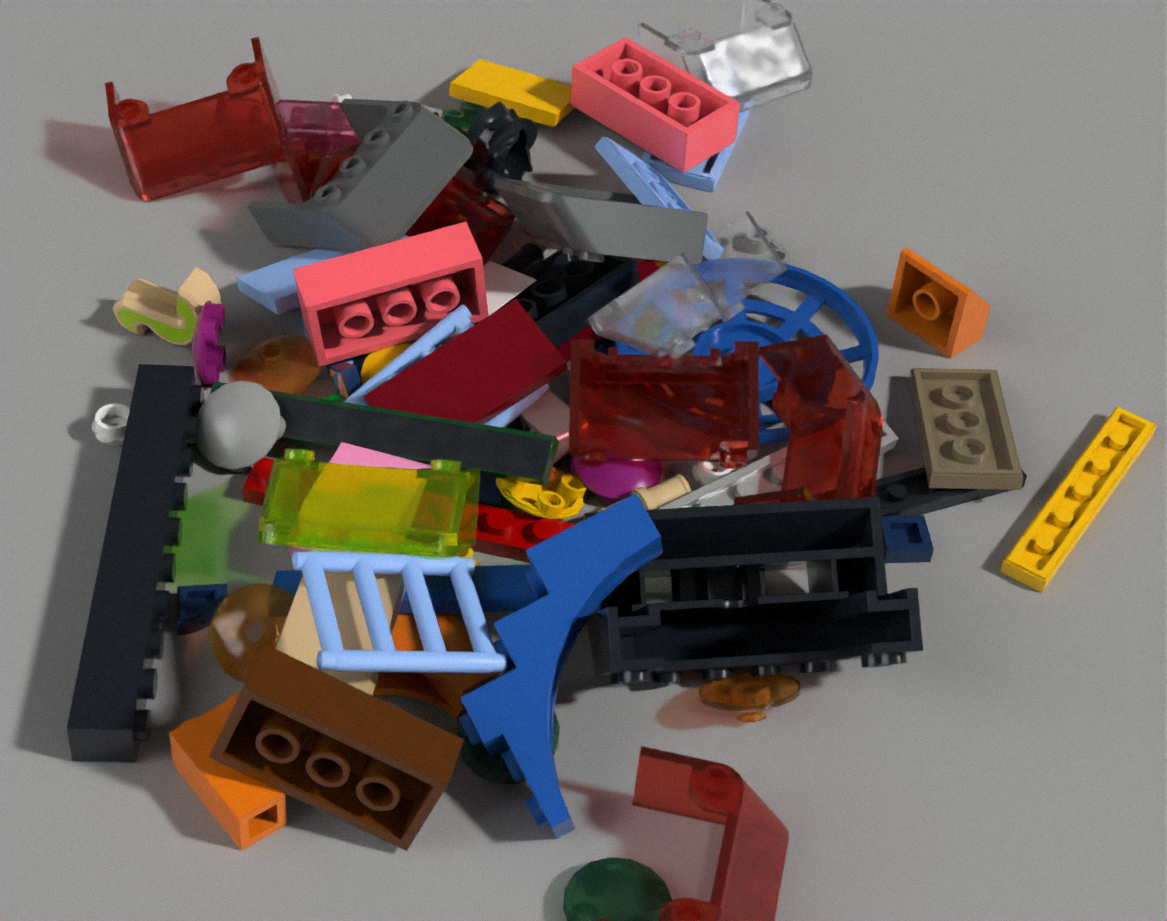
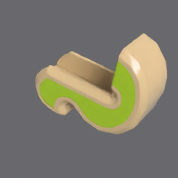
M195 267L178 292L142 278L134 280L130 283L123 296L114 304L113 312L118 322L133 333L144 334L150 328L161 339L171 344L190 346L192 345L193 331L204 304L208 300L211 303L221 304L218 287L209 274Z

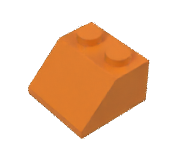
M906 247L900 252L886 315L951 359L982 338L991 305L974 291Z

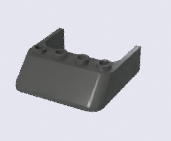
M344 99L339 106L356 136L363 143L351 157L341 163L338 172L330 181L319 188L313 198L302 203L290 204L253 200L247 207L271 243L344 252L361 251L400 240L473 153V146L465 135L420 103L406 100Z
M495 178L494 180L495 189L527 233L535 236V243L549 245V248L563 250V253L578 256V259L594 262H604L605 255L699 265L702 261L708 221L707 213L642 205L634 194Z

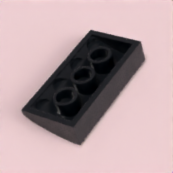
M558 250L523 273L537 281L502 307L517 299L553 346L557 348L641 289L637 260L629 257L605 255L604 262H594L578 259V256L565 254L563 250Z

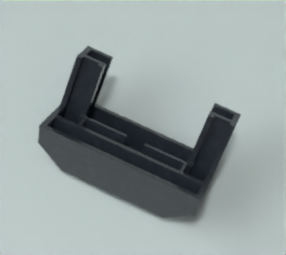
M879 497L646 510L661 536L663 553L631 573L599 604L586 623L596 676H610L611 685L650 681V674H652L653 683L683 681L682 672L702 671V680L732 678L733 668L751 667V677L781 675V665L799 664L800 673L830 671L829 662L861 659L862 668L883 667L907 663V653L923 651L918 588H906L888 594ZM584 513V520L597 513ZM807 569L809 593L767 596L765 571ZM671 577L673 602L646 604L645 578Z

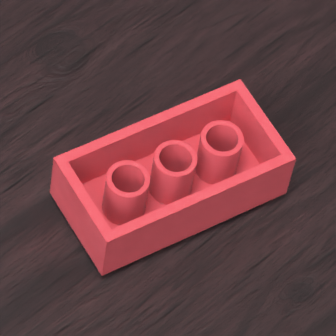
M627 37L572 66L570 105L682 173L736 142L740 102Z
M467 222L293 269L305 330L319 367L419 339L460 305H465L472 315L470 320L473 323L482 321L489 316L483 259Z

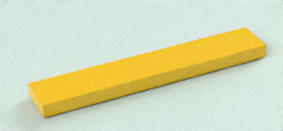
M1116 407L1005 557L1000 572L1043 593L1149 443L1157 425L1120 407Z

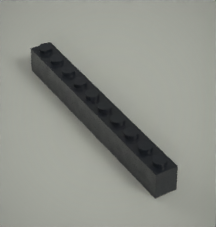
M138 365L67 724L72 761L137 763L140 741H149L151 712L146 709L147 700H155L157 695L158 673L157 669L152 667L154 659H162L164 630L159 629L160 620L168 621L170 591L165 589L166 583L175 582L176 554L171 552L172 546L180 547L182 518L177 516L178 511H186L188 486L187 483H183L184 477H192L193 450L189 449V444H196L198 417H195L194 414L199 412L204 403L203 385H196L194 366Z

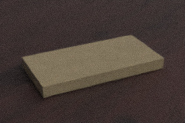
M910 369L909 384L929 488L1021 490L1023 474L997 370Z

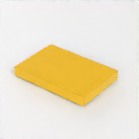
M479 59L450 82L449 95L453 98L487 108L500 101L509 110L513 108L518 117L550 127H555L575 108L570 105L571 85L483 59Z

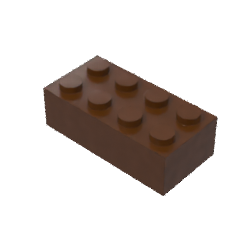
M265 644L209 758L407 851L448 786L464 739Z

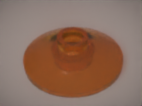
M292 334L277 335L259 341L245 351L235 367L236 382L248 381L258 383L266 390L299 395L317 380L322 366H318L308 338Z
M257 583L235 590L221 602L212 618L209 637L213 656L226 674L239 682L246 683L265 644L276 649L292 606L294 595L275 585ZM259 623L263 629V635L257 642H251L247 636L248 629L251 625Z
M751 672L732 674V678L713 679L705 683L699 689V699L703 704L712 708L736 713L737 720L758 722L767 718L768 710L779 708L799 697L801 694V683L796 678L785 674L751 677Z

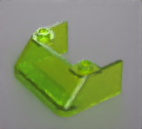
M285 449L284 456L274 458L259 518L258 542L433 557L458 556L476 544L480 468L471 467L460 470L461 461L447 459H431V468L421 469L325 463L322 460L314 459L315 451L307 449Z

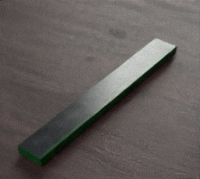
M214 381L210 394L228 383ZM268 390L279 405L280 416L285 420V432L277 440L281 442L335 451L343 442L429 464L436 468L543 486L548 485L559 444L557 438L552 435Z

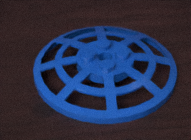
M729 257L707 259L701 261L699 265L685 264L661 274L645 284L632 296L622 311L616 333L615 354L619 371L628 388L643 405L660 418L683 430L706 438L731 443L771 444L789 442L810 437L834 427L850 416L865 401L874 384L879 360L878 340L872 323L862 308L846 292L828 280L807 270L782 262L759 258ZM743 279L779 284L809 296L794 312L773 303L745 299ZM714 280H726V300L704 303L690 308L683 313L666 298L672 292L691 285ZM823 305H826L848 324L857 338L859 346L834 352L825 334L809 320ZM651 306L669 322L658 337L654 354L629 348V341L635 325ZM729 313V321L710 327L706 331H703L694 324L710 316ZM746 313L768 316L784 323L776 329L761 322L747 320ZM800 331L813 343L819 355L798 357L797 350L791 339ZM679 333L695 344L693 359L667 357L670 345ZM748 359L751 363L743 364L736 360ZM863 360V374L856 393L845 404L825 399L834 384L837 366ZM630 363L656 369L661 384L677 402L666 405L651 394L635 377ZM823 369L821 381L812 394L792 385L795 381L796 373ZM670 372L694 374L702 388L688 396L675 383ZM719 397L730 402L741 403L743 415L720 412L705 405ZM777 397L797 404V406L785 411L769 415H762L760 403ZM810 410L826 414L811 422L787 428L766 429L765 425L790 421L806 414ZM695 412L700 416L718 422L746 426V429H735L710 424L689 417L687 414Z

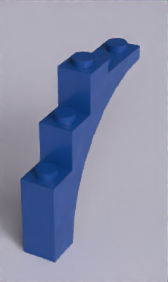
M637 494L526 550L531 568L525 570L524 573L536 597L540 599L493 623L500 638L493 643L496 653L506 655V671L514 667L515 669L460 697L467 714L458 719L472 746L483 742L489 756L507 747L510 748L501 753L515 783L523 778L526 779L534 796L528 798L525 802L539 829L550 825L556 839L575 829L560 791L553 754V710L562 670L578 634L599 604L631 573L663 553L661 536Z

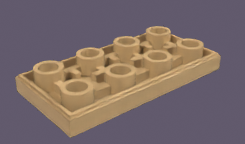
M314 543L312 551L412 554L411 552ZM324 572L344 650H373L353 574ZM374 574L392 635L406 591L402 575ZM302 576L276 649L318 669L317 654L321 650L304 577ZM321 670L370 695H373L379 672Z

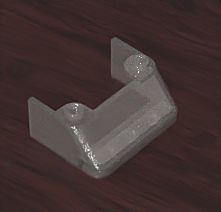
M744 0L740 32L712 41L701 36L699 31L693 29H683L678 34L666 36L645 23L637 24V44L740 102L739 113L805 91L811 87L813 69L792 13L786 10V7L782 4L773 3L770 0Z
M747 211L704 241L702 261L699 265L692 264L683 252L586 320L596 335L659 358L669 354L672 360H675L696 345L692 337L719 319L726 322L746 308L741 300L785 272L787 268L750 212Z

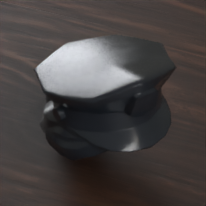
M500 101L487 110L478 113L465 135L473 146V153L463 166L476 174L474 180L476 191L484 197L497 200L502 197L494 187L495 178L523 181L522 177L525 172L530 173L533 171L529 150L536 141L537 126L532 120L526 118L519 119L513 108L509 110Z

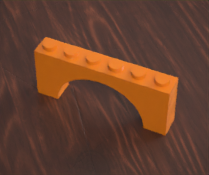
M435 613L446 651L474 652L466 627L452 613ZM398 614L392 632L396 651H424L414 615ZM379 672L372 696L398 695L424 700L444 709L459 721V717L467 714L460 697L504 675V673ZM240 693L229 697L223 704L201 716L184 721L178 728L169 732L174 767L242 851L287 825L285 793L209 758Z

